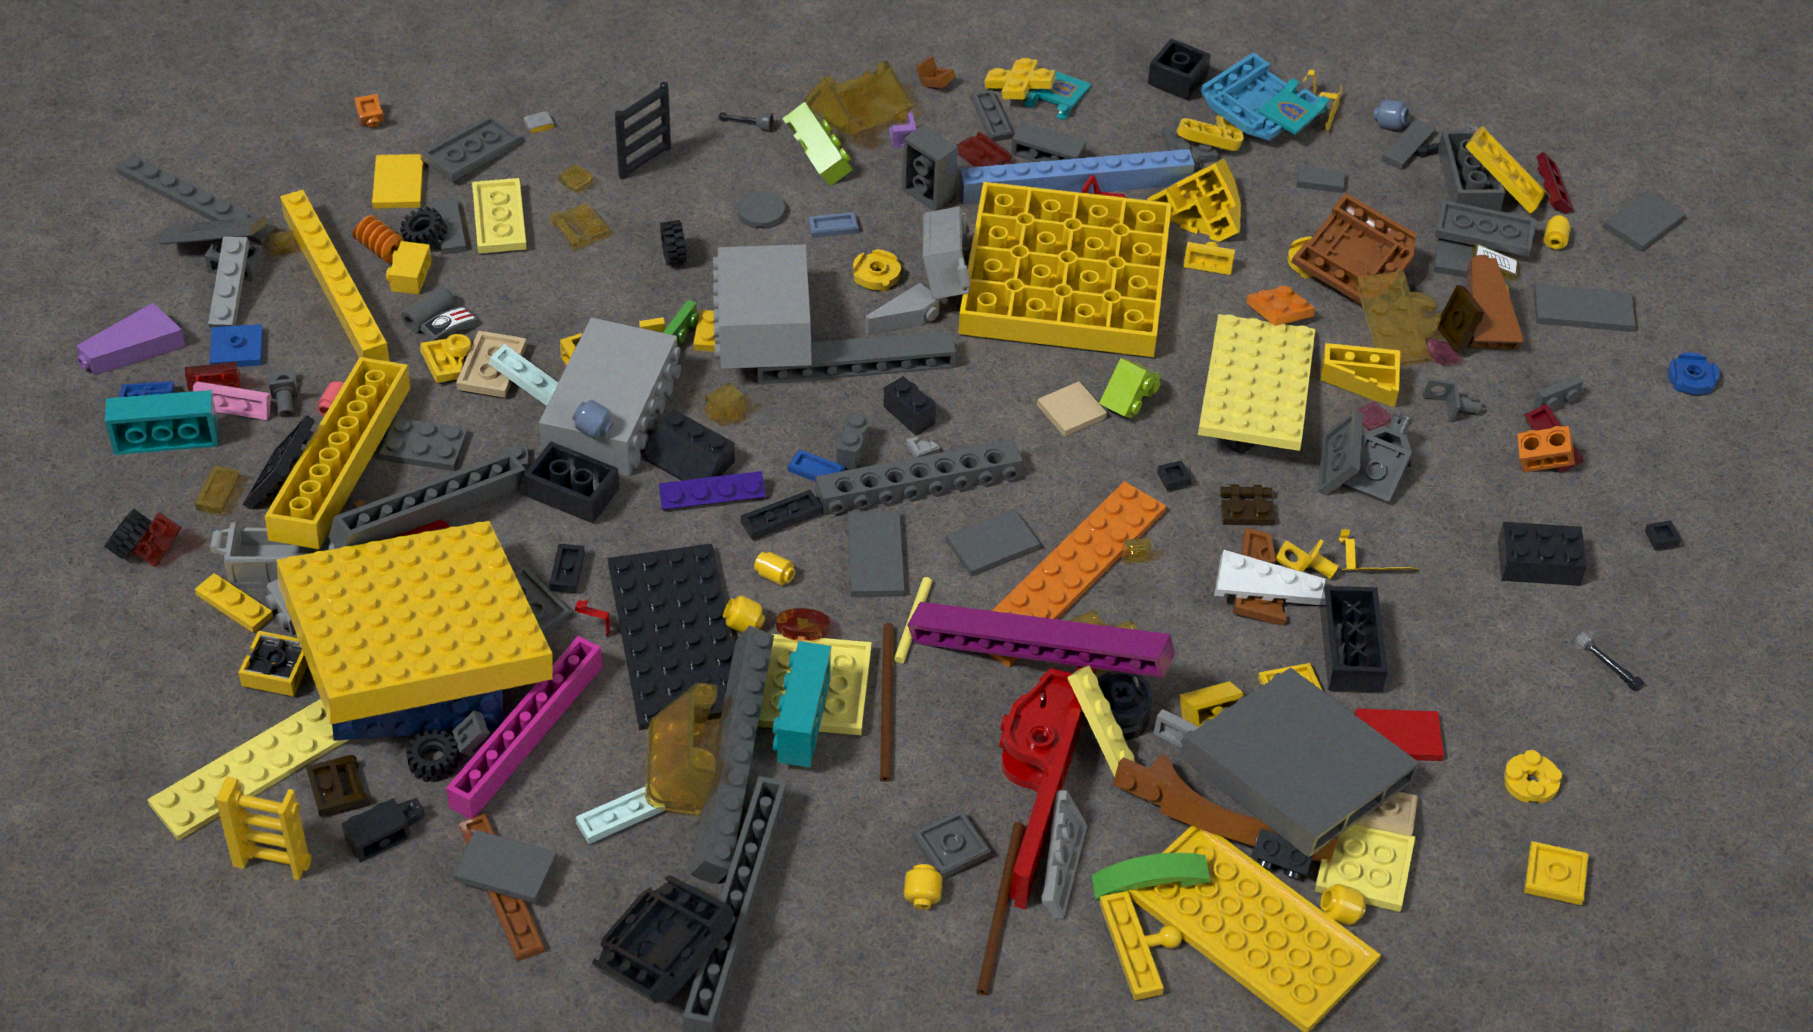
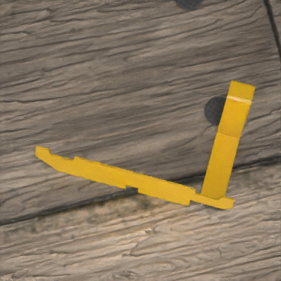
M1309 70L1307 76L1304 77L1303 82L1308 79L1309 75L1313 76V91L1315 95V70ZM1342 85L1338 94L1321 92L1319 97L1323 95L1327 98L1336 99L1329 115V121L1326 123V131H1329L1334 114L1337 111L1342 94Z
M1341 529L1339 541H1342L1340 544L1346 545V569L1341 571L1418 569L1412 567L1356 569L1355 539H1348L1350 529Z

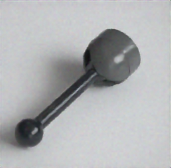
M721 112L718 116L720 121L753 122L763 131L771 132L774 124L773 113L767 112L759 114L757 118L727 115L725 112Z

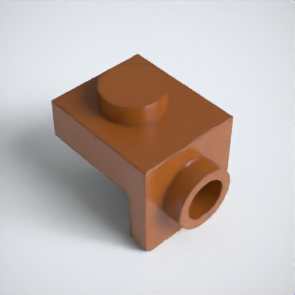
M929 56L916 66L921 84L924 87L942 89L948 86V82L956 77L953 69L937 68L934 57Z

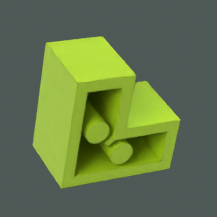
M1120 358L1099 404L1125 417L1132 418L1141 409L1142 397H1151L1152 394L1158 391L1161 384L1159 380L1161 374L1139 363Z

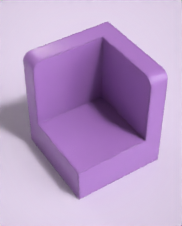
M907 113V124L893 125L889 128L893 148L903 147L904 137L916 130L913 113Z

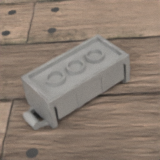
M960 206L926 212L923 215V260L933 299L966 294L970 291L971 283L963 257V252L969 250L968 233L970 230L966 213H962Z
M231 522L228 529L214 531L210 545L212 553H219L225 556L224 565L228 582L236 588H267L268 583L278 579L277 559L337 549L330 540L329 533L320 549L268 541L266 528H240V540L236 522ZM223 536H228L226 548H221Z

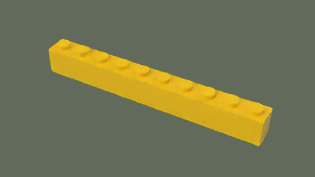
M300 190L280 196L283 216L359 357L390 362L387 342L305 192Z

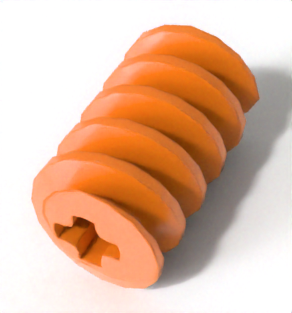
M373 215L362 219L355 226L352 234L354 239L358 240L359 243L389 264L392 263L394 251H398L399 245L403 241L401 235L390 229L389 226L384 225L381 220H378Z

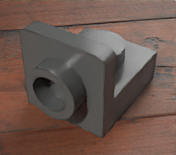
M473 711L453 730L459 753L472 757L481 748L480 743L489 736L483 714L477 711Z

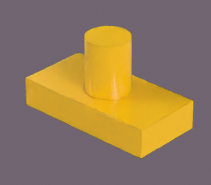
M1188 242L1183 267L1231 275L1235 250L1219 247L1215 242H1208L1206 245Z

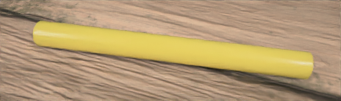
M928 577L922 579L907 624L918 604L926 602L933 582L932 579ZM907 624L894 657L895 662L902 664L905 662L912 642V636Z

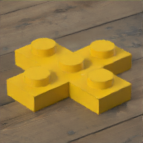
M1021 58L1015 61L1011 70H1004L1002 68L989 70L984 80L985 89H1002V99H1025L1029 89H1052L1056 80L1055 70L1038 69V60Z

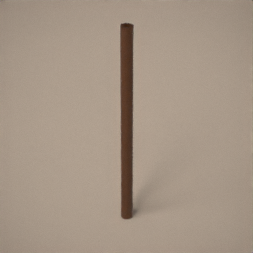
M891 623L883 625L881 782L891 781L894 625Z
M1015 822L1012 829L976 991L979 995L987 996L990 988L1011 892L1013 870L1020 851L1025 825L1021 822Z

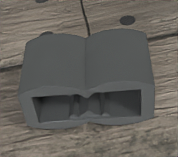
M850 412L844 419L843 431L837 438L836 463L845 466V470L857 469L862 464V453L866 450L869 443V417L867 415Z

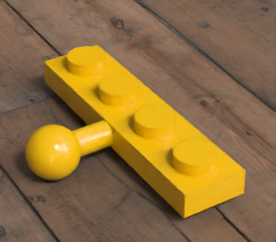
M1128 891L1101 896L1099 904L1134 1001L1163 995L1164 988L1149 947L1162 945L1169 949L1175 948L1182 940L1181 931L1174 925H1166L1159 933L1144 936Z

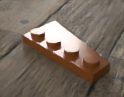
M1246 527L1243 533L1240 554L1275 564L1276 558L1271 534ZM1235 594L1232 613L1284 626L1287 621L1286 613L1283 612L1282 608L1283 598H1274L1273 601L1262 600L1261 596L1248 595L1247 599L1236 598Z

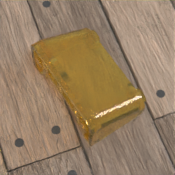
M887 60L879 62L877 64L878 68L873 73L867 70L859 78L836 84L831 75L823 77L804 98V102L814 113L826 119L828 123L843 134L850 135L896 119L900 122L907 118V113L915 106Z
M706 683L694 684L651 719L647 736L645 799L653 808L701 815L715 776L716 761L709 751L694 748L693 742L694 736L703 737L708 714L717 698V685Z

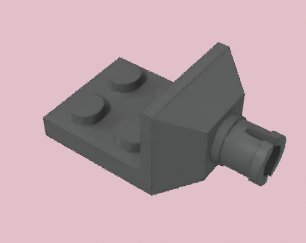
M1395 411L1388 427L1381 426L1365 432L1361 440L1360 470L1354 477H1350L1342 483V486L1390 504L1407 465L1412 467L1414 463L1412 450L1406 435L1413 419L1406 414L1402 418L1400 417L1402 413Z

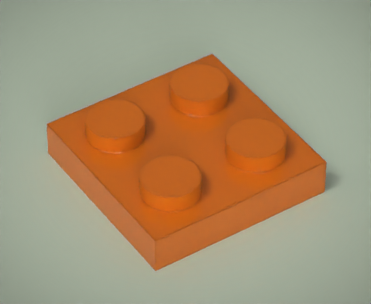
M1279 286L1275 289L1261 290L1247 295L1246 303L1274 326L1314 317L1315 307L1288 286Z

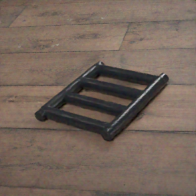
M661 82L658 89L625 110L615 112L617 164L620 179H626L628 174L663 151L671 149L670 104L667 82ZM660 99L659 107L625 128L624 121ZM661 117V124L626 146L625 139ZM662 134V141L627 164V157Z

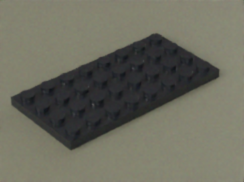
M712 543L607 558L639 730L721 718L735 645L731 628L726 625V619L723 618L726 604Z

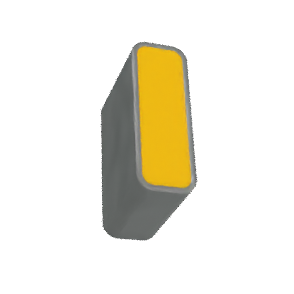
M547 111L523 118L530 134L554 128V122Z

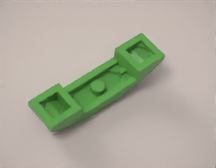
M1163 853L1137 857L1108 866L1094 873L1092 881L1095 900L1099 901L1101 896L1181 881L1182 887L1209 883L1210 876L1205 855L1196 853Z

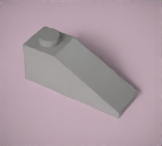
M918 283L865 316V333L873 335L918 327L928 321H933L939 315L940 298L933 299L931 291L921 283Z

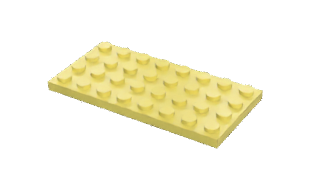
M1218 314L1198 435L1300 451L1315 329L1286 324L1274 326L1270 322L1260 321L1256 318L1247 319L1230 314Z

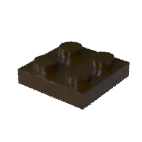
M1456 285L1435 326L1455 352L1464 353L1485 312L1465 286Z

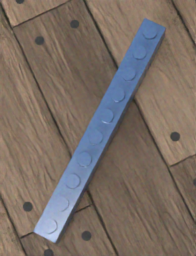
M1190 149L960 168L959 190L963 204L980 203L983 182L1082 193L1081 189L1090 175H1095L1101 192L1169 187L1192 175L1195 164ZM1093 185L1090 186L1089 193H1093Z

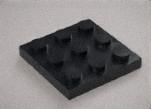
M306 415L274 449L244 500V506L253 509L257 503L263 504L270 493L273 494L281 481L284 482L292 471L290 468L291 464L295 463L303 452L300 448L303 444L306 445L314 433L310 430L315 422L314 419Z

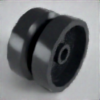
M1119 671L1108 672L1098 678V685L1105 699L1109 702L1110 710L1116 723L1122 730L1125 741L1137 738L1145 732L1149 724L1152 707V689L1149 683L1138 674Z

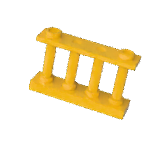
M227 776L216 798V804L233 867L244 869L248 859L252 860L255 857L289 864L293 879L299 880L303 871H307L310 867L311 854L308 853L299 813L300 804L297 803L295 791L288 789L282 803L247 796L241 791L238 778ZM246 808L275 813L279 815V818L250 813ZM250 825L279 830L283 832V835L255 830ZM255 842L283 847L287 849V852L256 846Z

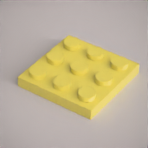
M1354 824L1338 836L1339 839L1332 861L1327 863V859L1321 860L1315 892L1323 894L1331 886L1342 884L1359 890L1363 895L1365 904L1400 912L1415 836H1407Z

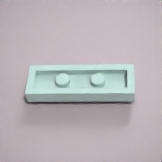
M504 344L490 357L488 362L490 366L546 406L548 405L558 382Z
M652 783L576 816V824L588 844H591L666 811V804Z

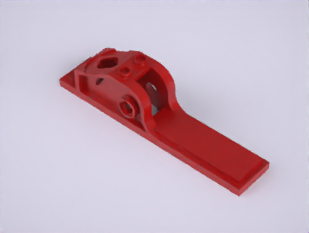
M1078 666L1076 671L1084 667ZM1052 668L1039 678L1040 682L1026 695L1020 696L1012 704L1009 715L1004 714L1000 727L1002 734L999 747L1003 748L1001 767L1004 775L1012 783L1038 793L1012 875L1010 899L1015 900L1014 907L1024 910L1029 900L1053 822L1056 791H1062L1085 718L1082 707L1067 678L1073 673ZM1091 668L1093 674H1095L1096 668Z

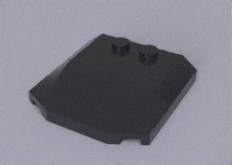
M671 875L664 878L667 883L658 889L653 890L649 887L638 896L603 936L600 943L603 948L599 960L594 958L592 961L597 970L653 1003L670 1000L675 996L729 933L734 911L728 904Z

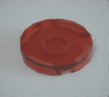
M793 608L779 613L776 618L777 631L782 636L792 640H798V636L805 637L807 641H812L826 636L829 632V617L815 609Z

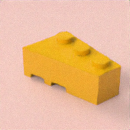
M1325 343L1321 363V381L1395 408L1399 393L1400 350Z

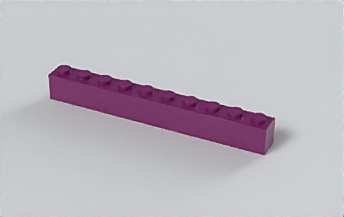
M920 602L907 624L913 642L917 644L1075 666H1090V668L1163 678L1175 655L1170 634L937 603Z

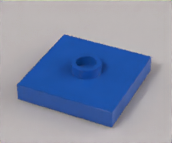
M262 324L212 327L210 347L211 369L262 365Z

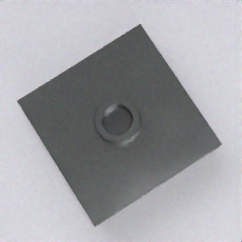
M963 810L912 832V838L931 866H934L936 871L941 874L942 879L991 856V850Z

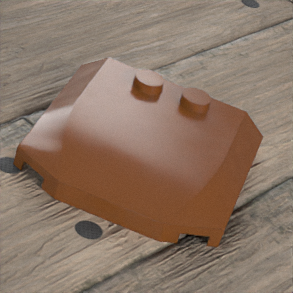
M1344 193L1332 208L1331 215L1309 242L1305 241L1292 257V263L1364 305L1386 295L1411 264L1414 257L1416 233L1351 195Z

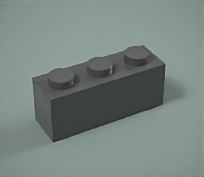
M1022 122L1012 138L1011 155L1033 162L1085 158L1087 141Z

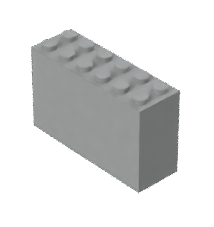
M806 244L718 247V257H713L715 359H720L721 369L812 365Z
M591 317L539 421L541 451L552 441L617 467L618 474L630 476L633 468H638L641 450H646L648 446L650 431L654 432L656 428L658 414H662L664 411L666 396L670 397L672 394L673 381L680 376L681 365L678 364L680 347H677V336ZM589 400H594L611 411L610 420L613 421V424L607 435L601 434L598 438L594 439L575 428V421L572 418L581 402L586 403Z

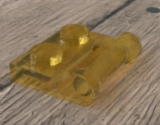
M587 202L562 213L555 211L549 218L550 222L555 227L557 226L567 237L569 245L574 250L610 236V229ZM570 221L582 236L577 235L566 222Z

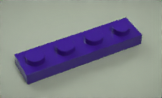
M762 471L659 483L662 510L765 498Z

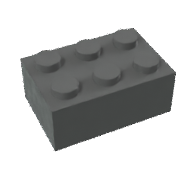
M925 125L920 126L904 137L902 191L933 211L941 210L955 200L958 146Z

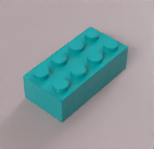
M212 390L106 398L105 424L114 455L219 447V421Z
M798 641L796 652L791 651L789 658V668H791V671L786 673L783 688L786 692L785 695H780L778 711L781 713L779 717L774 719L773 734H775L773 751H777V763L811 768L831 681V646Z

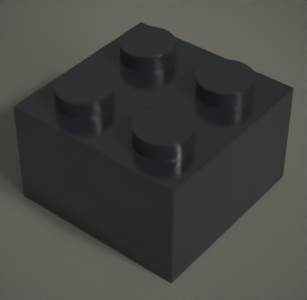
M1171 38L1150 62L1148 84L1188 100L1208 76L1211 54Z

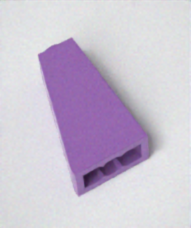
M152 303L76 345L79 354L77 361L84 370L88 369L94 375H98L184 347L185 342L182 329Z

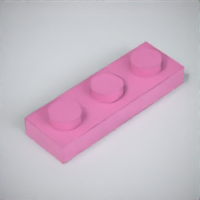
M198 381L193 385V391L212 390L216 412L267 420L270 416V393Z

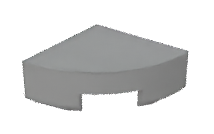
M917 437L906 439V446L914 457L940 453V447L933 441L927 442L919 440Z

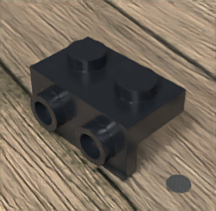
M1264 829L1259 831L1251 854L1253 858L1258 859L1257 863L1262 867L1272 870L1274 865L1285 869L1283 874L1300 880L1301 875L1308 877L1313 855L1307 857L1282 836Z

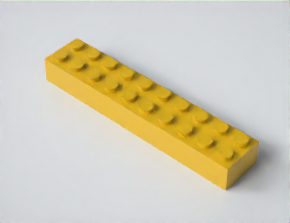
M359 357L265 515L268 541L320 549L331 529L334 516L340 514L410 390L407 364Z

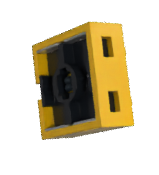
M258 631L250 647L251 656L246 655L238 672L241 686L294 696L308 667L299 639Z

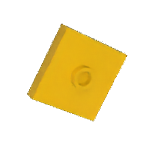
M1531 841L1524 893L1582 905L1589 853Z

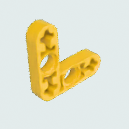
M1219 114L1216 116L1217 126L1184 118L1180 121L1177 128V133L1182 138L1231 151L1239 150L1243 141V132Z

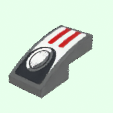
M461 306L440 313L421 325L420 330L431 341L447 339L449 336L454 335L456 331L476 327L478 319L465 306Z

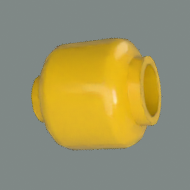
M742 595L735 599L731 598L723 613L726 625L740 633H743L749 626L760 629L765 620V616L762 615V605Z
M919 864L913 866V869L909 870L905 875V899L912 903L916 909H930L931 905L938 903L942 897L943 879L941 874L931 865Z
M1335 884L1326 889L1320 900L1323 912L1343 925L1350 926L1363 917L1366 910L1362 893L1357 889L1342 884Z

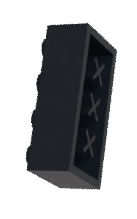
M1324 586L1320 602V615L1328 690L1383 692L1388 670L1378 588Z

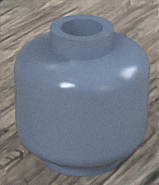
M1383 100L1379 107L1375 108L1374 120L1378 122L1379 127L1382 129L1401 130L1404 125L1408 124L1410 111L1403 101Z
M589 400L586 403L581 402L572 418L575 421V428L594 439L598 438L601 434L607 435L613 424V421L610 420L611 411L594 400Z

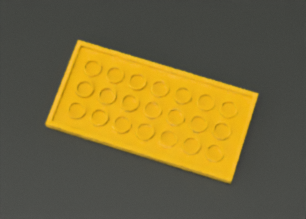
M1190 826L1161 854L1196 853L1205 855L1210 876L1209 883L1182 887L1181 881L1127 890L1131 900L1165 926H1176L1181 931L1184 941L1303 1032H1310L1379 962L1381 954L1330 918L1225 838L1194 826Z

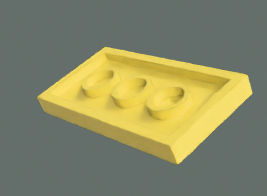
M520 179L472 182L478 254L527 249Z

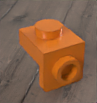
M377 94L354 98L361 126L375 127L380 122H384L383 111Z

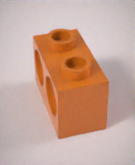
M1555 426L1551 429L1529 430L1524 433H1517L1519 459L1523 472L1575 465L1573 439L1569 426Z

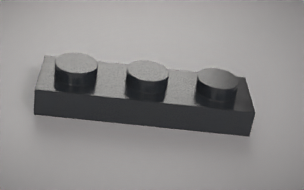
M810 489L740 516V520L750 538L754 540L822 514V506Z

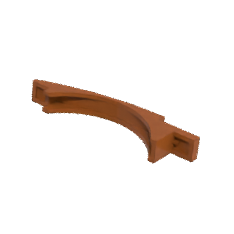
M1161 754L1149 768L1124 757L1118 763L1113 785L1161 806L1159 813L1207 832L1255 846L1261 829L1278 834L1259 818L1233 812L1200 796L1181 780L1172 767L1170 758L1164 754ZM1336 837L1314 853L1312 860L1321 861L1322 859H1327V863H1330L1339 837Z

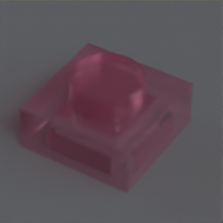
M1430 338L1426 345L1432 354V358L1438 363L1456 364L1460 358V355L1452 349L1448 342Z
M1375 401L1356 410L1363 414L1362 425L1368 431L1390 422L1391 415Z

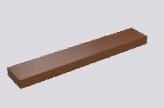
M486 813L459 822V828L467 846L475 830L495 835ZM486 890L517 962L545 952L544 944L525 901Z

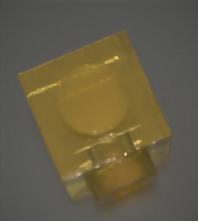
M729 382L706 395V415L710 420H715L721 426L734 422L739 416L746 413L745 396Z

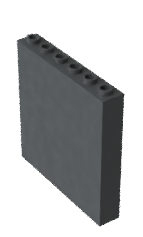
M1291 667L1281 674L1277 673L1266 684H1260L1254 692L1248 696H1242L1231 707H1225L1213 719L1205 720L1196 730L1188 731L1182 738V748L1179 755L1181 759L1307 857L1316 853L1411 784L1419 766L1417 760Z

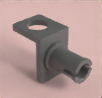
M295 370L270 372V381L268 383L272 399H277L278 416H292L294 414L292 396H298ZM280 377H287V378H289V379L278 380Z
M1430 378L1422 392L1425 398L1446 401L1448 422H1453L1458 411L1478 415L1481 409V399L1460 396L1458 382ZM1434 386H1443L1445 388L1441 393L1431 391Z

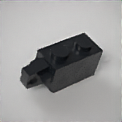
M392 798L342 822L344 838L361 863L406 841L409 836L408 827L425 817V811L417 798L399 804Z

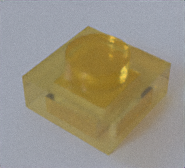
M577 164L559 174V182L575 193L593 181L592 174Z
M293 231L269 234L272 256L296 253Z
M1150 538L1124 540L1122 548L1123 564L1149 562L1151 552Z

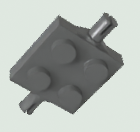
M1178 116L1175 119L1177 126H1163L1161 134L1168 151L1190 149L1195 164L1194 173L1203 169V163L1216 162L1218 154L1215 146L1191 141L1178 135L1177 128L1180 121L1184 119L1183 116L1181 118Z

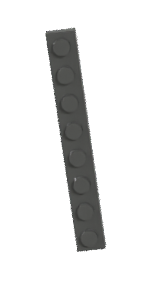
M131 155L116 167L119 175L211 221L257 217L134 155ZM267 222L265 227L253 235L247 236V238L263 246L278 233L277 226Z

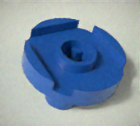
M1687 352L1680 354L1675 360L1673 358L1667 374L1676 391L1701 395L1710 394L1719 379V369L1714 362L1712 365L1707 362L1706 356Z

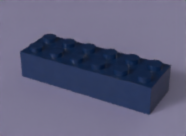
M501 689L332 724L333 741L409 736L418 733L423 735L425 730H428L429 734H433V729H438V733H441L442 730L452 733L473 711L483 714L488 730H495L503 723V692Z

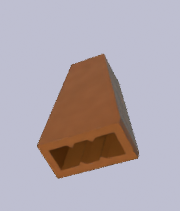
M1487 255L1472 257L1467 265L1468 291L1484 310L1485 314L1472 336L1469 348L1518 350L1523 343V336L1497 258H1489Z

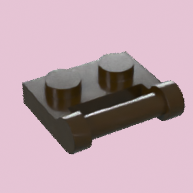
M347 755L306 766L319 817L351 808H364L370 804L368 794L364 792L357 770L359 763L356 756ZM340 771L347 773L352 791L350 795L344 796L338 776Z

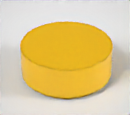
M454 334L447 338L446 351L448 354L454 357H465L469 354L471 340L467 336Z

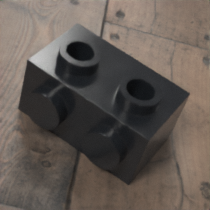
M902 376L884 387L883 407L914 435L917 436L935 425L936 404L932 398L927 397L921 392L916 384L911 383Z

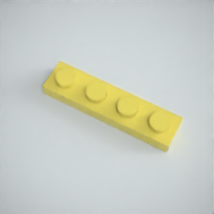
M1086 666L1067 678L1115 777L1119 761L1124 757L1135 762L1134 755L1125 742L1122 730L1116 723L1110 710L1109 702L1105 699L1098 685L1097 677L1093 674L1090 666Z

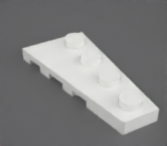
M1223 550L1214 596H1224L1227 593L1236 594V598L1247 599L1248 595L1261 596L1262 600L1273 601L1274 598H1283L1286 602L1320 605L1325 579Z

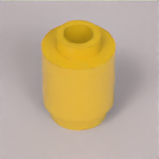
M1556 215L1547 222L1544 235V243L1547 247L1562 249L1567 245L1571 226L1566 217Z
M761 552L754 564V570L758 572L759 576L781 586L786 582L790 583L795 575L793 562L772 552Z

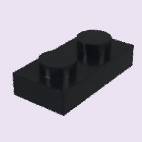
M558 544L549 583L551 591L577 593L585 557V546Z

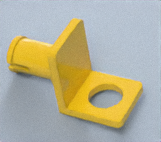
M1322 539L1316 543L1308 554L1289 541H1285L1275 557L1278 562L1287 568L1303 572L1306 568L1312 567L1329 580L1339 567V565L1319 554V549L1324 542ZM1285 551L1294 552L1298 559L1297 562L1289 561L1285 557Z

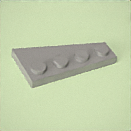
M1067 790L1056 791L1046 878L1042 893L1043 905L1048 909L1053 918H1064L1088 826Z

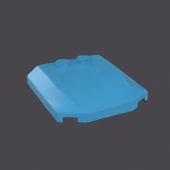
M1253 52L1202 86L1201 93L1210 109L1246 134L1270 141L1286 129L1262 116L1258 111L1279 93L1287 83L1269 71L1270 63ZM1306 88L1302 89L1301 92L1297 91L1295 94L1312 105H1315L1319 97Z

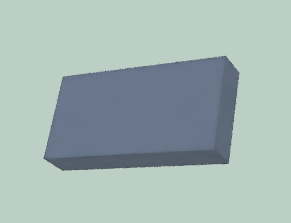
M855 212L808 217L812 238L859 233Z

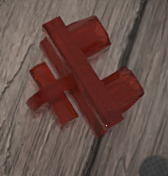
M158 512L133 553L153 567L158 566L167 550L173 546V541L182 526L170 520L163 513Z

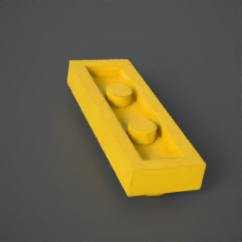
M215 573L195 588V593L198 597L253 633L273 617L270 609Z

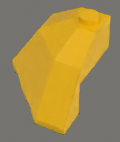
M1224 158L1147 198L1148 201L1172 203L1171 222L1180 225V228L1195 234L1201 232L1209 235L1211 240L1220 242L1240 232L1241 201L1235 179Z

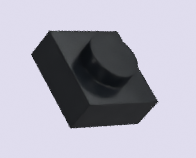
M1182 460L1158 466L1157 473L1167 491L1191 485L1192 478Z
M1671 520L1646 525L1645 533L1654 550L1679 546L1681 538Z

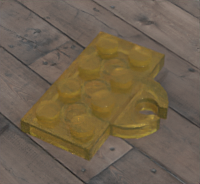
M1404 270L1358 277L1355 283L1375 348L1400 350V366L1429 361L1430 355L1425 338L1429 337L1437 329L1441 314H1436L1433 318L1428 319L1422 315L1421 311H1435L1438 307L1436 302L1420 292H1410Z

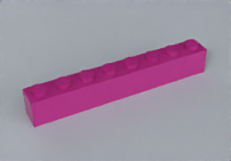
M580 636L576 637L552 665V679L537 682L447 786L446 790L450 809L469 819L477 816L602 669L600 646Z

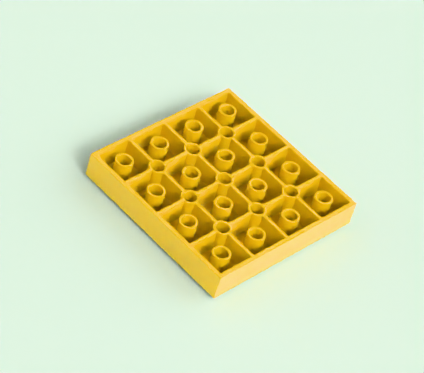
M983 182L967 269L971 283L970 291L963 294L958 334L1154 357L1172 203Z
M490 521L476 522L474 524L449 527L430 532L426 531L381 541H371L365 544L344 546L342 548L289 556L276 560L278 586L330 724L552 679V651Z

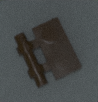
M1230 484V487H1220V497H1230V500H1221L1223 525H1275L1273 500H1263V498H1272V487H1262V485L1239 487V484ZM1239 497H1253V500H1240Z

